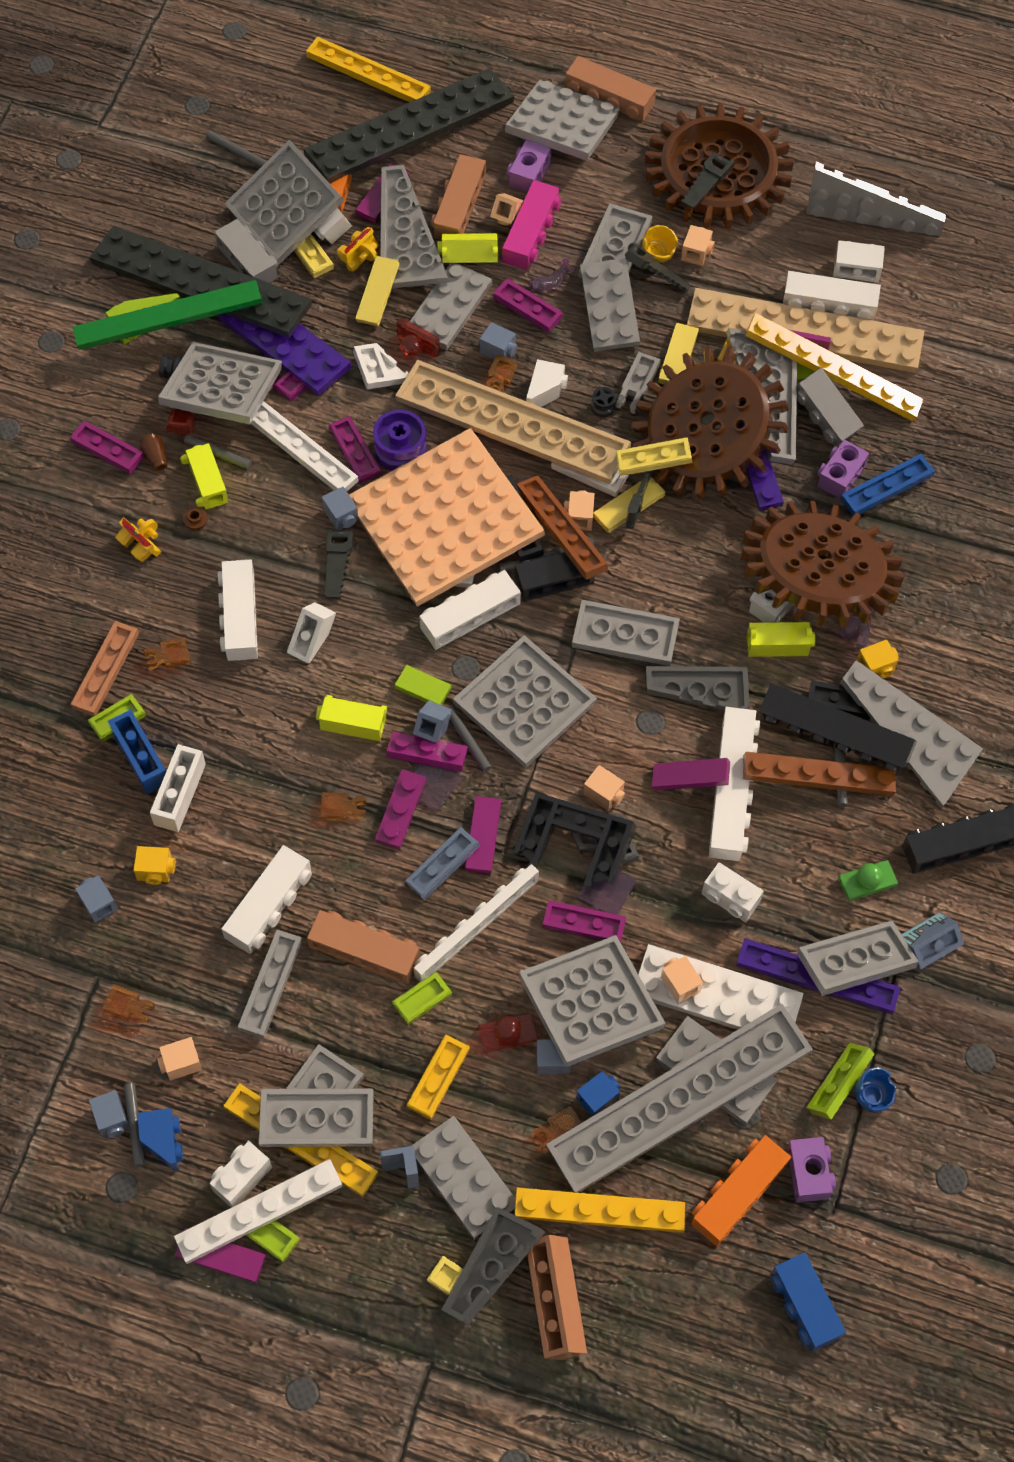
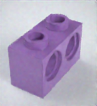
M843 440L839 447L835 446L829 455L830 461L827 464L823 463L818 470L817 476L819 481L817 487L840 499L841 494L850 490L865 468L869 452Z

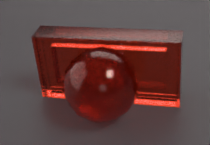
M399 318L396 322L397 337L402 339L400 343L402 352L406 356L413 357L424 351L436 358L440 353V338L404 318Z
M172 408L166 424L167 432L177 433L181 436L191 435L195 429L197 413Z
M531 1013L516 1017L504 1016L498 1021L478 1025L484 1053L537 1042Z

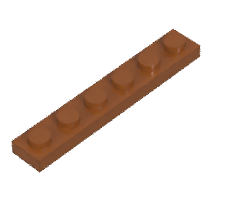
M538 475L517 483V488L522 498L586 580L608 571V563Z
M745 752L743 755L744 780L893 796L896 793L895 771L885 767L755 752Z

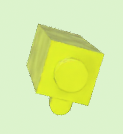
M497 233L442 234V241H438V253L442 255V263L498 262Z
M209 443L197 445L186 450V455L181 456L180 460L182 464H189L201 496L196 499L197 506H204L206 510L229 503L226 488Z
M810 622L749 623L747 631L748 657L808 656L810 648L815 646V632H812Z
M327 695L324 698L323 705H319L317 708L316 720H319L320 730L381 741L386 721L387 706H373L336 699L331 695Z

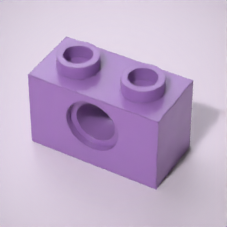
M526 140L523 146L517 149L514 163H510L506 176L509 177V187L528 193L533 180L541 182L551 163V148Z
M823 1137L790 1140L787 1146V1153L791 1156L789 1166L795 1202L829 1199L833 1190H836L834 1173H829L828 1162H831L829 1145H825ZM807 1164L815 1165L819 1170V1174H809L805 1166Z

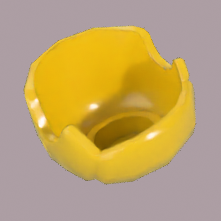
M656 225L647 230L642 241V248L652 254L654 260L664 263L674 255L678 238L674 231L667 226Z

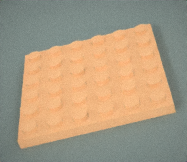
M471 428L349 494L357 506L359 521L417 607L545 536L543 527Z

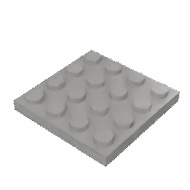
M539 80L506 123L505 132L588 161L619 116L621 107L615 108L610 102L596 100L589 95L574 92L569 88L554 85L549 81Z
M288 140L224 204L244 226L247 225L253 237L256 240H260L269 255H273L277 263L280 264L345 200L301 151Z
M192 342L158 396L159 405L250 425L282 370V361Z
M525 635L453 698L455 706L525 768L597 703V698Z
M616 935L519 972L518 977L565 1067L647 1036L665 1027V1021Z

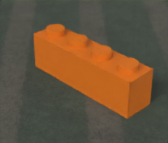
M766 1135L760 1141L755 1139L745 1151L748 1153L747 1157L742 1162L737 1159L728 1170L730 1176L725 1182L719 1180L711 1189L710 1193L713 1196L708 1202L705 1203L702 1200L691 1213L695 1216L691 1225L716 1247L719 1246L790 1162L791 1156Z

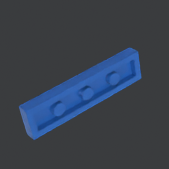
M919 454L841 494L840 500L852 516L855 513L861 514L933 477L935 470L924 456Z

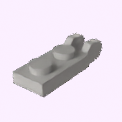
M638 352L622 385L621 393L616 403L617 408L622 409L627 395L635 397L630 405V412L636 413L638 409L636 403L644 399L649 389L646 384L649 381L652 382L661 359Z

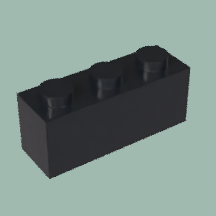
M565 552L548 554L543 558L525 560L515 565V579L523 602L594 584L595 576L586 580Z

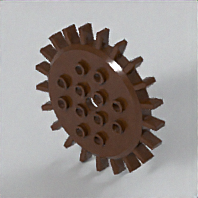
M718 103L715 116H706L702 105H697L696 119L689 120L682 111L677 112L676 122L679 124L677 129L666 121L661 123V133L668 137L667 140L655 135L651 136L650 147L660 150L662 153L646 151L645 164L660 165V167L646 168L645 178L646 181L662 179L663 182L653 185L652 195L657 197L667 192L671 194L666 200L665 209L667 211H670L679 203L682 204L681 200L684 199V195H687V191L690 190L687 186L693 185L699 173L702 172L704 162L712 153H716L729 161H734L735 165L720 183L718 182L694 209L685 206L683 221L687 222L694 212L704 214L703 225L709 228L712 216H723L726 229H731L733 215L737 214L742 215L747 225L752 224L753 212L751 209L755 207L766 217L770 215L771 205L765 200L767 197L780 204L783 202L785 192L774 187V185L786 188L791 186L792 176L777 172L792 171L794 159H778V156L788 154L790 145L788 142L777 145L772 144V141L778 139L779 129L776 126L763 133L760 129L764 116L759 115L751 124L743 121L744 107H739L734 118L724 116L725 109L721 103Z
M727 346L722 362L714 361L715 356L710 347H705L704 363L694 365V361L688 353L682 354L686 369L676 375L673 368L667 364L663 366L664 373L669 379L662 388L657 383L651 381L646 384L650 391L657 395L654 402L637 401L636 403L638 409L643 413H648L649 417L648 421L632 422L631 427L636 433L648 432V438L633 443V447L688 437L690 451L696 449V452L691 454L692 463L662 468L654 478L662 487L673 474L678 478L673 486L676 495H682L688 481L695 482L694 494L698 499L704 498L706 483L715 482V488L722 497L726 496L727 487L725 480L733 476L736 477L737 482L741 486L747 487V477L742 471L752 464L756 470L765 473L767 468L763 461L758 458L763 449L774 454H779L781 451L778 444L768 440L771 432L788 433L789 428L786 423L773 421V414L790 411L789 405L786 400L771 403L769 399L784 391L780 380L763 387L761 383L773 373L770 366L766 363L753 375L749 372L756 362L753 353L748 352L741 364L736 365L733 364L736 353L730 346ZM724 380L722 385H717L719 381ZM701 382L700 386L694 387L696 383ZM742 401H746L744 406H739ZM718 403H723L721 407L716 408ZM699 404L697 409H692L694 405ZM672 406H676L675 410L669 411ZM706 415H714V419L711 423H702V420ZM741 423H745V426L743 428L738 429V426ZM717 425H721L719 430H714ZM693 427H698L695 432H691ZM674 428L672 433H667L669 429ZM715 448H720L718 452L713 453Z
M791 501L787 503L784 512L786 514L785 517L779 514L773 507H770L765 518L769 523L756 516L751 526V530L754 532L748 530L745 532L742 544L751 547L743 546L740 560L756 562L747 563L744 572L745 578L762 576L763 579L757 582L755 592L760 594L772 589L776 593L772 607L777 609L785 601L795 605L793 618L799 620L804 611L807 610L817 613V626H823L827 615H837L841 627L846 628L850 619L849 613L854 612L863 624H867L872 614L868 606L883 616L889 605L884 599L895 603L900 590L895 587H901L904 574L893 571H899L903 561L902 557H885L884 555L891 553L894 542L889 540L877 543L874 539L877 537L880 527L875 525L866 531L858 527L860 514L855 513L849 521L838 517V505H833L828 514H822L817 512L815 501H810L806 513H799ZM819 556H825L827 559L823 560Z

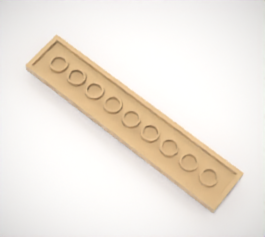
M695 288L687 325L699 328L698 332L728 338L726 335L728 327L747 330L752 317L756 313L788 330L830 337L831 341L828 351L848 361L917 373L924 330Z
M420 360L416 361L395 395L396 401L464 428H471L474 432L607 484L612 482L618 471L615 451L631 448V442Z

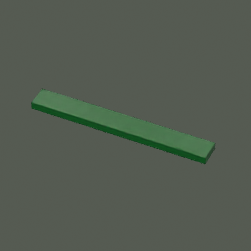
M253 280L73 326L78 350L262 304V299L257 281Z

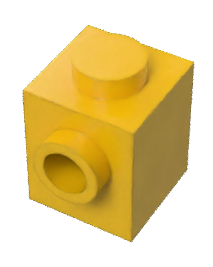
M888 640L860 649L857 657L858 662L883 679L894 673L899 660L896 649L890 646Z
M137 846L134 873L137 881H145L152 885H158L161 882L169 883L170 873L174 874L176 865L175 858H172L169 848Z

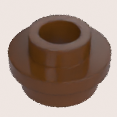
M199 507L189 508L183 514L184 525L192 531L203 529L208 521L207 513Z

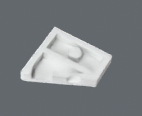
M377 343L354 346L353 353L366 389L403 384L409 373H404L396 366L397 361L387 355L384 349Z

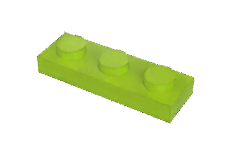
M853 1043L848 1044L806 1107L811 1114L830 1120L833 1118L852 1090L858 1077L861 1076L875 1055L869 1047Z

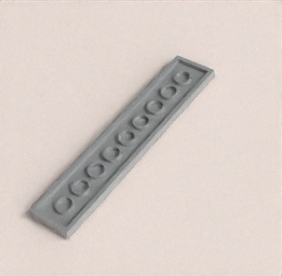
M780 1004L547 1143L546 1147L573 1192L579 1193L810 1054L813 1049L784 1005Z

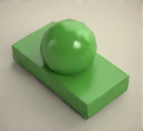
M888 860L876 864L866 863L859 869L841 874L838 877L848 902L898 885Z

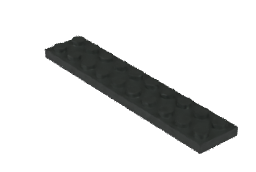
M488 68L304 148V156L329 183H332L346 175H351L514 102V95L496 74Z
M114 225L89 257L94 265L168 293H177L182 298L256 280L262 304L224 314L290 338L312 306L311 298Z

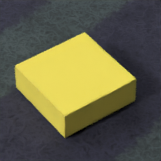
M442 1256L428 1277L427 1282L449 1296L463 1269Z

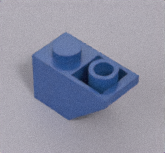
M171 1108L137 1113L139 1139L143 1148L172 1170H179V1161L183 1160L182 1144H177L176 1137L177 1133H181L179 1116L175 1117Z

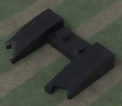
M536 792L515 846V855L518 856L522 853L530 861L527 866L529 867L532 864L537 869L554 828L564 829L599 840L583 886L591 888L593 887V882L608 880L609 885L613 884L635 833L636 825L634 821Z

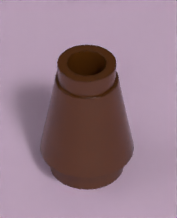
M157 434L144 436L140 440V450L154 471L158 472L166 469L168 465L162 439Z

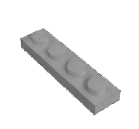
M276 930L239 1022V1031L265 1038L303 942L302 937Z

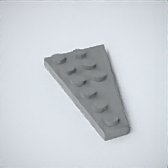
M816 162L806 214L907 232L941 236L945 214L923 205L917 207L907 203L908 199L901 196L898 199L888 195L889 191L857 178L850 180L843 177L842 172L834 170V172L823 169V164Z
M404 165L382 167L380 257L398 260L399 262L391 289L450 282Z
M728 327L726 335L730 346L736 353V364L740 365L748 352L753 353L756 362L749 372L754 375L767 363L773 373L761 383L762 386L766 387L780 380L784 391L769 399L771 403L786 400L789 405L790 411L773 414V421L786 423L789 428L788 433L771 432L768 440L778 444L781 451L779 454H774L766 450L769 461L793 465L796 460L797 362L745 336L747 330Z
M856 660L840 683L858 706L864 708L871 717L870 721L917 741L907 768L913 770L921 780L920 784L926 791L929 790L936 799L935 803L941 809L983 748Z

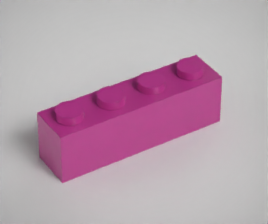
M533 180L502 248V263L528 270L531 262H536L539 252L538 247L544 244L546 238L545 231L547 228H551L554 220L553 213L558 211L562 199L559 198V187Z

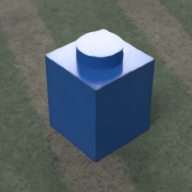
M601 1071L577 1090L576 1099L586 1112L593 1117L619 1100L620 1085L613 1076H607Z

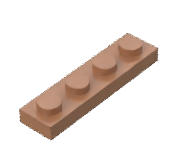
M118 621L114 622L71 702L72 709L93 717L97 715L139 635L137 628Z

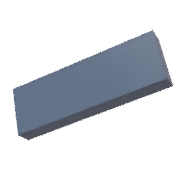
M460 827L405 880L406 885L425 901L480 847L479 842Z

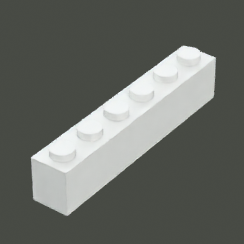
M733 707L725 708L719 758H728L730 760L729 785L716 786L709 858L740 861L742 852L747 853L748 837H744V829H749L751 813H746L747 805L752 804L753 790L749 789V781H754L743 779V755L745 752L757 753L758 743H753L754 735L758 736L760 721L755 720L756 710Z

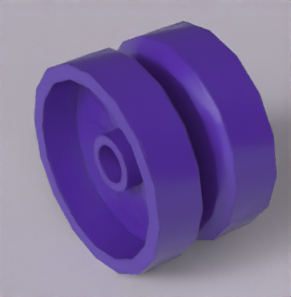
M399 409L383 414L375 422L373 428L375 457L379 464L387 470L393 471L427 452L425 425L418 415L411 411Z

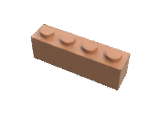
M577 56L566 72L565 88L583 95H589L596 100L610 102L615 108L621 107V113L639 121H644L655 104L656 88L583 57Z
M460 154L457 163L454 162L452 164L451 179L446 180L444 197L439 198L438 212L433 214L431 219V228H434V238L442 240V234H464L486 176V160Z
M320 910L307 937L309 948L407 985L414 972L415 962L420 958V948L415 942L405 938L402 940L396 939L389 932L382 929L372 930L358 920L348 921L334 911L324 912Z
M543 1236L527 1255L544 1359L565 1360L587 1354L567 1237Z

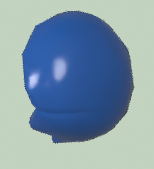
M874 1067L866 1070L858 1077L854 1086V1093L862 1108L869 1112L878 1113L887 1110L894 1103L897 1087L891 1082V1073L880 1067Z

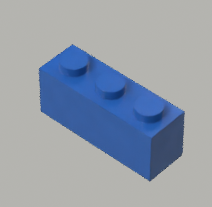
M130 709L108 720L112 735L146 795L159 789L166 770L132 710Z
M806 1252L774 1267L771 1272L773 1275L771 1277L772 1285L777 1293H782L786 1301L784 1308L791 1320L795 1319L800 1328L797 1333L804 1347L809 1346L811 1352H814L841 1339L846 1334V1330Z

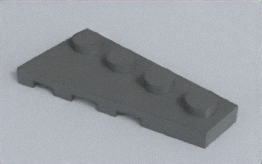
M646 666V694L725 711L726 707L750 710L747 667Z
M496 1207L441 1310L468 1325L543 1236L545 1231Z

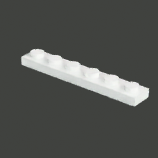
M263 401L251 422L254 427L333 490L344 487L348 491L358 482V476Z
M532 864L526 869L521 868L512 878V882L507 886H500L488 903H481L475 909L474 915L470 919H464L459 922L453 934L448 938L446 936L441 938L429 955L424 954L415 962V978L421 982L440 969L536 884L539 878V871Z
M329 1159L174 1237L186 1264H189L343 1187Z

